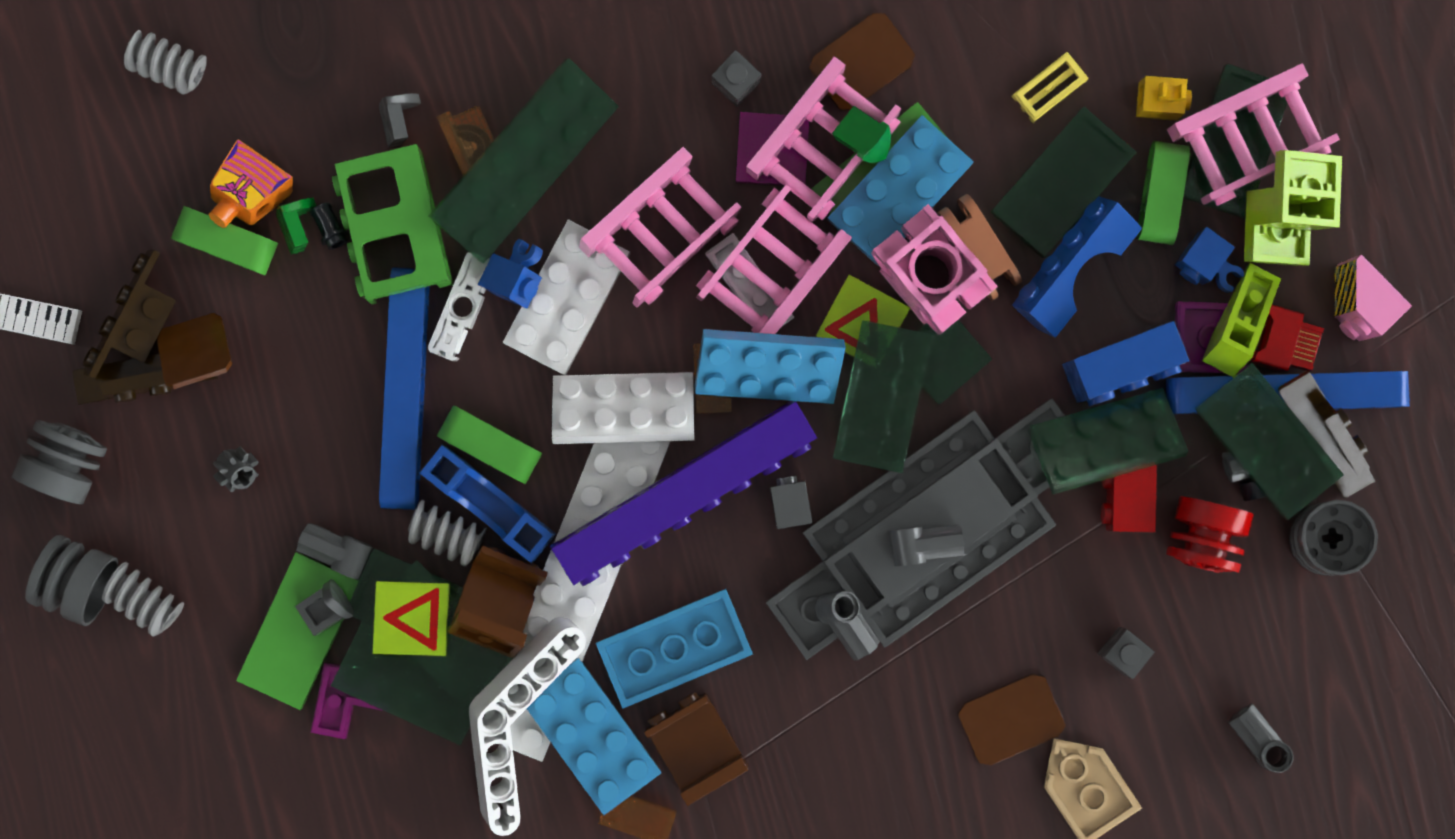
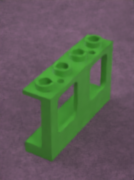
M414 144L336 163L337 175L332 176V182L336 195L342 196L344 209H340V217L344 229H349L352 242L347 243V248L352 263H357L360 275L355 276V283L359 296H365V299L371 305L377 304L376 299L435 284L439 288L452 286V276L425 160L419 146ZM384 167H392L400 194L399 204L364 214H357L349 177ZM400 234H407L410 238L415 259V271L411 274L372 282L364 244Z

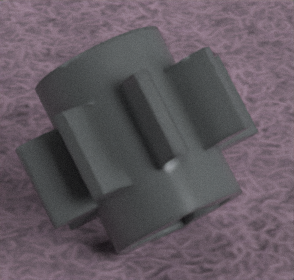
M241 446L236 450L225 449L218 456L217 460L213 462V465L218 469V472L213 477L220 486L225 485L230 492H234L235 489H247L254 482L255 477L259 475L253 468L259 462L252 453H247Z

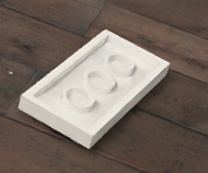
M569 219L539 273L542 279L536 295L532 298L527 309L521 307L502 342L563 375L567 374L621 272L604 253L599 254L595 251L589 258L579 248L581 238L590 230ZM616 245L628 258L630 251Z
M693 372L553 376V444L694 441Z

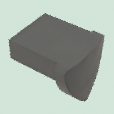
M419 94L387 96L380 101L379 110L388 147L401 146L408 138L402 110L421 105Z
M332 579L327 581L320 590L295 606L313 636L320 635L343 618L349 619L354 615V610L347 596Z

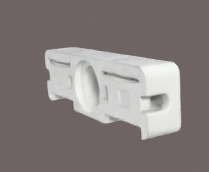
M474 252L466 254L429 342L428 350L453 362H457L460 359L455 357V355L460 353L468 333L466 329L472 330L485 299L481 295V293H485V289L480 287L478 282L490 260L489 258H484ZM461 297L469 298L473 305L470 314L464 317L457 316L453 309L455 301Z

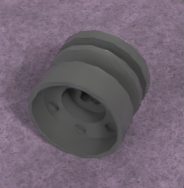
M36 420L32 429L45 436L46 439L28 437L27 443L40 451L38 457L21 454L11 475L12 478L49 496L75 504H84L92 486V481L79 472L81 468L99 470L100 463L87 457V454L104 457L107 447L96 442L89 434L61 423H48Z
M1333 500L1307 507L1295 518L1291 525L1289 536L1292 554L1299 564L1314 574L1340 576L1358 572L1370 562L1377 550L1378 542L1375 522L1367 511L1353 502ZM1329 533V535H1335L1336 539L1335 542L1329 544L1322 541V536Z
M56 535L42 550L32 569L26 587L25 599L28 604L35 607L42 606L48 612H54L61 606L60 614L62 618L82 626H88L96 619L105 605V602L102 601L103 591L109 578L118 568V559L97 549H91L84 555L85 548L82 543H71L70 538Z

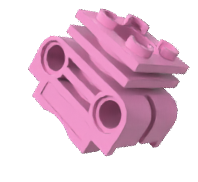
M929 204L901 227L909 243L896 230L871 252L873 258L881 267L879 272L910 307L923 325L928 323L937 334L943 333L967 313L957 302L956 298L970 310L998 287L986 273L988 270L967 248L942 215L939 217ZM931 255L943 261L949 273L947 286L933 289L923 285L915 274L914 265L916 259L921 256Z

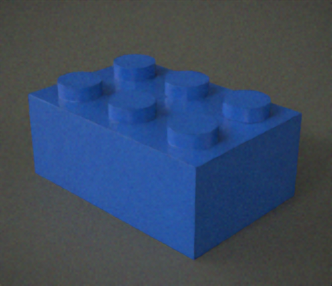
M1172 321L1062 364L1076 402L1087 401L1088 406H1092L1115 398L1113 390L1118 388L1121 394L1148 385L1147 377L1152 376L1153 380L1156 381L1182 372L1180 365L1190 360L1175 322Z

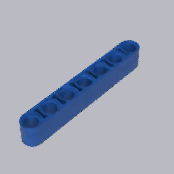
M393 267L390 278L411 274L416 268ZM430 286L389 296L379 504L381 509L415 510L419 504Z
M1408 371L1312 374L1334 410L1340 407L1342 409L1410 407ZM1300 374L1167 378V414L1290 411L1278 392V388Z

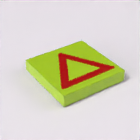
M848 275L815 337L844 339L846 354L877 370L910 307Z
M376 581L373 654L446 656L449 584Z

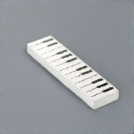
M0 293V329L75 345L82 315L81 310Z

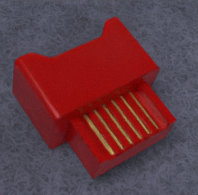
M1272 304L1264 325L1258 350L1254 352L1253 357L1248 363L1278 372L1288 371L1290 367L1304 371H1313V364L1325 328L1304 323V313Z

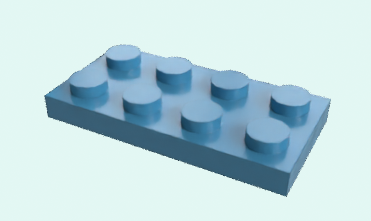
M922 115L889 150L886 159L877 163L832 212L827 220L836 229H842L852 237L850 241L879 267L871 254L872 250L896 230L905 238L906 236L901 227L927 204L933 208L974 161Z
M703 329L694 385L695 394L834 404L846 349L844 339Z
M723 589L596 642L622 709L753 655L727 589Z
M579 657L527 708L528 712L603 815L607 814L662 773Z

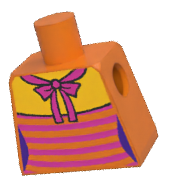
M238 139L211 181V199L217 205L209 213V217L222 228H226L235 217L247 225H254L293 192V177Z

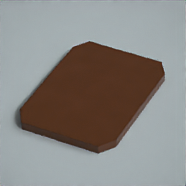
M874 13L814 55L809 70L817 79L835 56L846 65L842 74L846 78L844 82L868 99L911 68L915 53L885 13ZM829 92L827 93L839 110L852 109L853 106L838 94L832 95Z
M215 313L163 328L157 337L164 382L173 389L227 373L233 364L223 319Z
M1034 674L963 704L958 712L959 719L978 763L994 765L1060 736L1066 726L1046 678Z

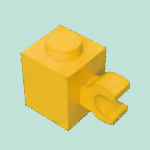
M1145 76L1138 83L1136 117L1165 120L1180 119L1185 114V111H1189L1191 107L1192 91L1187 90L1188 79Z

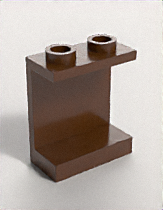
M482 546L472 561L447 633L514 658L524 647L527 634L523 632L535 599L534 591L536 586H540L546 579L548 572L539 569L538 565L533 562L530 563L527 560L519 561L509 557L499 548Z
M693 692L678 702L680 708L669 715L666 710L654 715L647 720L650 726L645 728L644 731L646 737L651 738L681 790L680 795L687 806L749 770V765L706 693L698 696L696 692Z

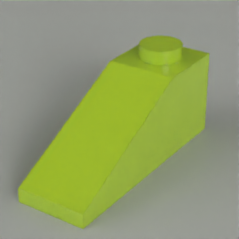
M1249 263L1246 267L1244 276L1241 277L1211 336L1202 360L1232 377L1253 357L1281 278L1252 263Z

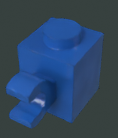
M1208 227L1197 232L1174 264L1181 269L1180 275L1195 285L1198 283L1204 285L1216 276L1218 288L1226 293L1234 290V287L1227 283L1226 275L1232 273L1235 277L1241 278L1245 274L1239 266L1232 265L1226 261L1235 246Z
M518 239L513 246V252L509 260L494 253L492 254L478 285L502 299L527 309L532 298L536 295L542 279L541 276L528 269V267L539 262L543 250L532 244L530 251L525 254L529 244Z

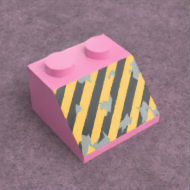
M1362 254L1343 261L1335 267V318L1341 323L1339 327L1342 332L1350 339L1363 341L1382 336L1412 307Z

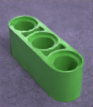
M1155 140L1152 142L1147 161L1138 224L1142 227V230L1137 235L1138 240L1168 245L1175 243L1188 171L1189 146Z
M183 206L171 239L265 276L278 246V243L230 223L226 228H222L215 224L209 215Z
M455 405L452 406L437 434V437L524 484L527 483L543 454Z

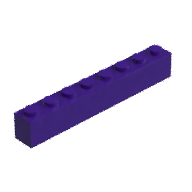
M789 401L550 545V548L573 586L579 582L582 586H585L600 577L598 571L608 564H611L613 568L619 566L631 558L629 552L640 545L643 549H646L661 540L659 535L661 532L670 527L675 531L691 522L692 519L689 515L699 509H702L705 513L722 503L720 499L722 495L731 490L733 494L743 491L752 484L750 479L762 472L763 476L769 475L782 466L780 460L792 454L793 458L804 454L812 448L810 442L817 439V436L797 402Z

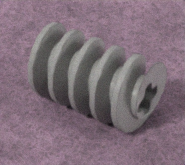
M137 30L130 39L124 54V65L128 71H138L140 76L144 78L151 77V80L156 83L163 82L167 88L172 89L176 87V90L181 94H187L199 85L206 67V56L200 55L193 62V50L188 49L183 56H180L181 46L179 44H174L170 51H168L169 42L167 39L162 38L155 45L156 35L150 32L143 40L141 30Z
M421 500L414 511L408 527L409 543L416 544L422 538L421 546L425 550H428L435 543L434 551L439 556L448 548V560L454 561L461 554V566L466 567L478 553L487 528L477 535L475 522L467 529H463V517L460 516L452 524L450 523L451 512L447 511L441 518H438V506L434 505L426 513L424 512L425 501Z
M124 562L109 578L103 591L102 601L107 604L114 602L113 605L116 611L126 610V618L129 620L137 618V626L140 628L149 626L148 633L150 635H159L177 619L182 612L184 602L179 603L173 608L171 604L174 595L169 594L164 599H160L163 588L159 585L154 590L149 591L148 588L152 580L146 578L141 583H138L140 571L136 569L129 575L125 574L129 563Z

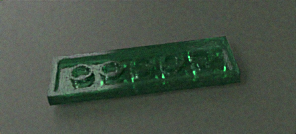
M565 58L428 217L476 260L484 264L619 106L571 59Z

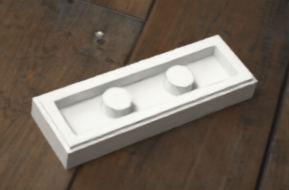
M732 233L707 251L705 255L714 268L718 270L740 241ZM744 248L740 254L758 268ZM732 265L729 266L722 275V279L733 294L759 315L765 314L767 317H770L777 308L773 304L774 299ZM793 314L790 315L782 327L795 318Z

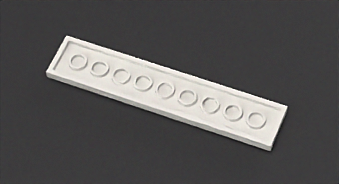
M671 441L594 443L555 542L653 484ZM551 550L543 569L548 572L547 577L540 586H536L533 594L535 599L523 632L527 634L524 647L551 620L558 617H566L585 636V647L576 657H579L583 662L622 564L614 568L611 564H608L598 571L600 577L585 586H582L580 582L573 586ZM565 634L562 639L566 640L568 635ZM553 647L549 649L552 653L556 651ZM508 657L504 668L512 661L513 658ZM546 658L537 660L533 669L543 666ZM521 684L513 685L509 689L508 694L516 693ZM526 709L510 725L512 748L516 752L542 762L550 741ZM495 710L486 712L483 720L490 719L494 715Z

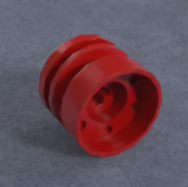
M1180 496L1175 519L1189 525L1188 533L1171 532L1170 538L1184 541L1185 546L1184 549L1168 546L1166 555L1174 557L1184 565L1215 573H1240L1242 564L1228 561L1226 558L1228 553L1244 556L1245 550L1231 544L1230 541L1232 536L1249 537L1254 514L1209 501Z

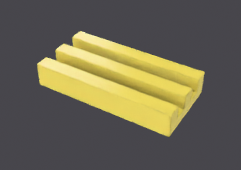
M1066 52L1011 97L1020 104L1022 111L1026 112L1030 121L1034 123L1089 78L1071 55ZM1064 63L1070 67L1028 101L1024 97L1026 93ZM1073 74L1078 77V79L1037 111L1032 107Z

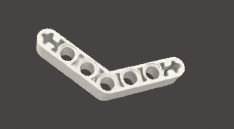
M558 617L551 620L472 700L469 706L480 811L490 829L500 836H507L513 833L520 824V809L510 725L575 660L585 647L584 634L566 617ZM567 634L568 638L563 640L562 637ZM551 647L556 650L554 653L549 650ZM546 658L543 666L533 669L537 660ZM521 684L516 693L508 694L509 689L513 685ZM495 710L494 715L490 719L482 720L486 712ZM499 743L498 748L494 752L486 753L491 745ZM503 777L499 784L490 786L495 778ZM497 803H500L504 809L500 810Z

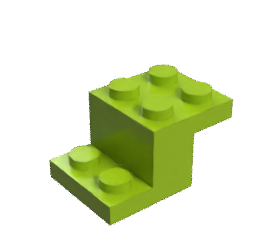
M1291 150L1276 151L1274 187L1247 191L1244 262L1293 266L1310 265L1311 230L1340 227L1342 156Z

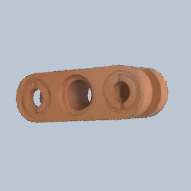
M965 194L957 199L958 205L966 218L963 222L959 223L948 207H944L937 212V215L939 217L942 215L967 248L988 270L986 273L992 280L1004 274L1006 279L1014 286L1022 283L1019 271L970 195ZM996 288L987 295L991 301L998 298Z

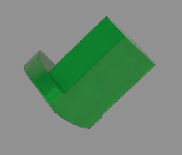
M855 106L852 107L832 132L837 141L857 153L859 158L868 163L880 162L885 160L888 155L891 143L890 126L885 122H877Z
M306 198L281 205L276 210V218L291 255L304 251L308 244L299 216L316 207L314 198Z

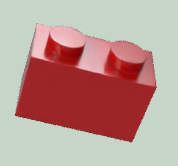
M1108 461V467L1102 470V488L1107 489V503H1102L1101 522L1106 524V531L1156 533L1157 462Z

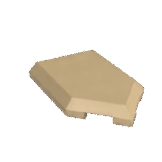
M1053 738L1044 788L1078 839H1097L1142 809L1103 748Z

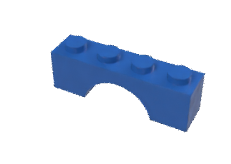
M1098 196L1095 201L1086 207L1084 215L1076 225L1064 235L1062 242L1053 254L1043 261L1041 269L1033 279L1020 290L1019 296L1012 306L1037 330L1056 338L1077 311L1073 298V286L1081 267L1090 258L1101 253L1122 255L1142 230V227L1118 202Z
M442 445L420 472L422 476L443 493L463 505L486 523L505 543L530 563L538 558L556 535L549 527L448 446Z

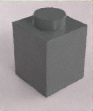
M736 50L712 74V85L736 107L761 83V73Z
M797 476L776 479L777 486L770 487L776 528L782 529L811 524L812 517L806 482H798Z
M1118 627L1097 654L1121 674L1134 679L1155 651L1129 630Z

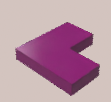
M328 662L324 663L310 733L346 739L354 705L388 711L395 676Z

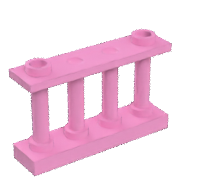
M835 56L746 166V173L755 180H758L762 174L767 177L771 175L782 185H788L791 188V192L812 208L807 215V219L812 223L817 217L823 220L835 206L831 199L863 161L856 153L843 170L801 137L802 132L798 129L806 119L810 122L814 120L831 134L840 124V122L823 110L824 105L820 102L828 92L832 95L836 93L851 106H855L877 122H885L890 126L891 135L901 123L897 119L901 111L900 107L895 105L886 115L844 82L846 78L842 74L846 65ZM784 147L789 150L791 148L795 149L834 180L822 197L779 164L780 160L777 158V155Z
M1303 63L1178 121L1167 129L1173 142L1184 138L1186 143L1190 142L1213 189V192L1201 198L1203 205L1214 201L1216 206H1219L1235 198V190L1275 172V163L1258 170L1234 121L1237 119L1235 113L1247 108L1249 113H1254L1274 156L1276 151L1288 150L1266 106L1269 104L1267 98L1279 93L1281 98L1285 97L1309 146L1300 150V152L1329 154L1332 152L1329 146L1340 140L1337 133L1324 140L1321 139L1298 92L1301 89L1299 83L1309 76ZM1213 123H1216L1217 128L1222 127L1245 177L1226 185L1203 137L1205 134L1203 128Z
M684 147L677 151L580 240L579 248L588 258L595 251L599 254L604 253L637 287L639 292L635 295L632 302L636 308L644 301L648 305L654 302L664 291L661 286L719 232L725 236L739 222L736 217L741 206L737 202L725 212L689 174L691 170L688 167L693 156ZM671 182L675 185L680 184L715 221L701 235L664 197L666 193L663 190ZM646 205L650 208L655 207L690 244L676 258L639 221L640 215L638 212ZM621 228L625 231L629 229L665 267L651 281L613 243L615 239L612 236Z
M785 185L781 191L774 188L762 203L767 208L716 273L714 274L708 270L696 285L701 290L696 296L697 299L702 301L708 293H711L752 326L751 331L754 333L776 334L852 239L842 229L835 235L830 232L826 234L786 202L784 198L791 190L788 185ZM774 210L818 245L816 249L821 253L813 263L808 259L806 261L801 259L762 227ZM752 238L796 272L794 276L799 281L791 290L787 287L784 289L740 254ZM730 265L774 299L773 304L777 308L770 317H767L765 314L759 315L718 282Z

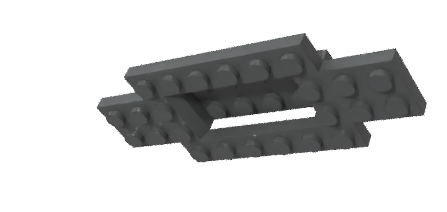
M1052 398L996 438L993 437L974 410L802 533L819 555L822 562L766 601V604L805 659L808 660L838 638L829 624L827 625L818 619L815 612L818 598L825 593L849 591L858 598L860 613L880 643L886 648L1055 527L1056 523L1037 498L1038 495L1088 460L1093 454ZM961 525L964 538V555L926 560V563L894 565L890 530L912 527L927 529ZM836 601L835 611L839 615L840 605Z

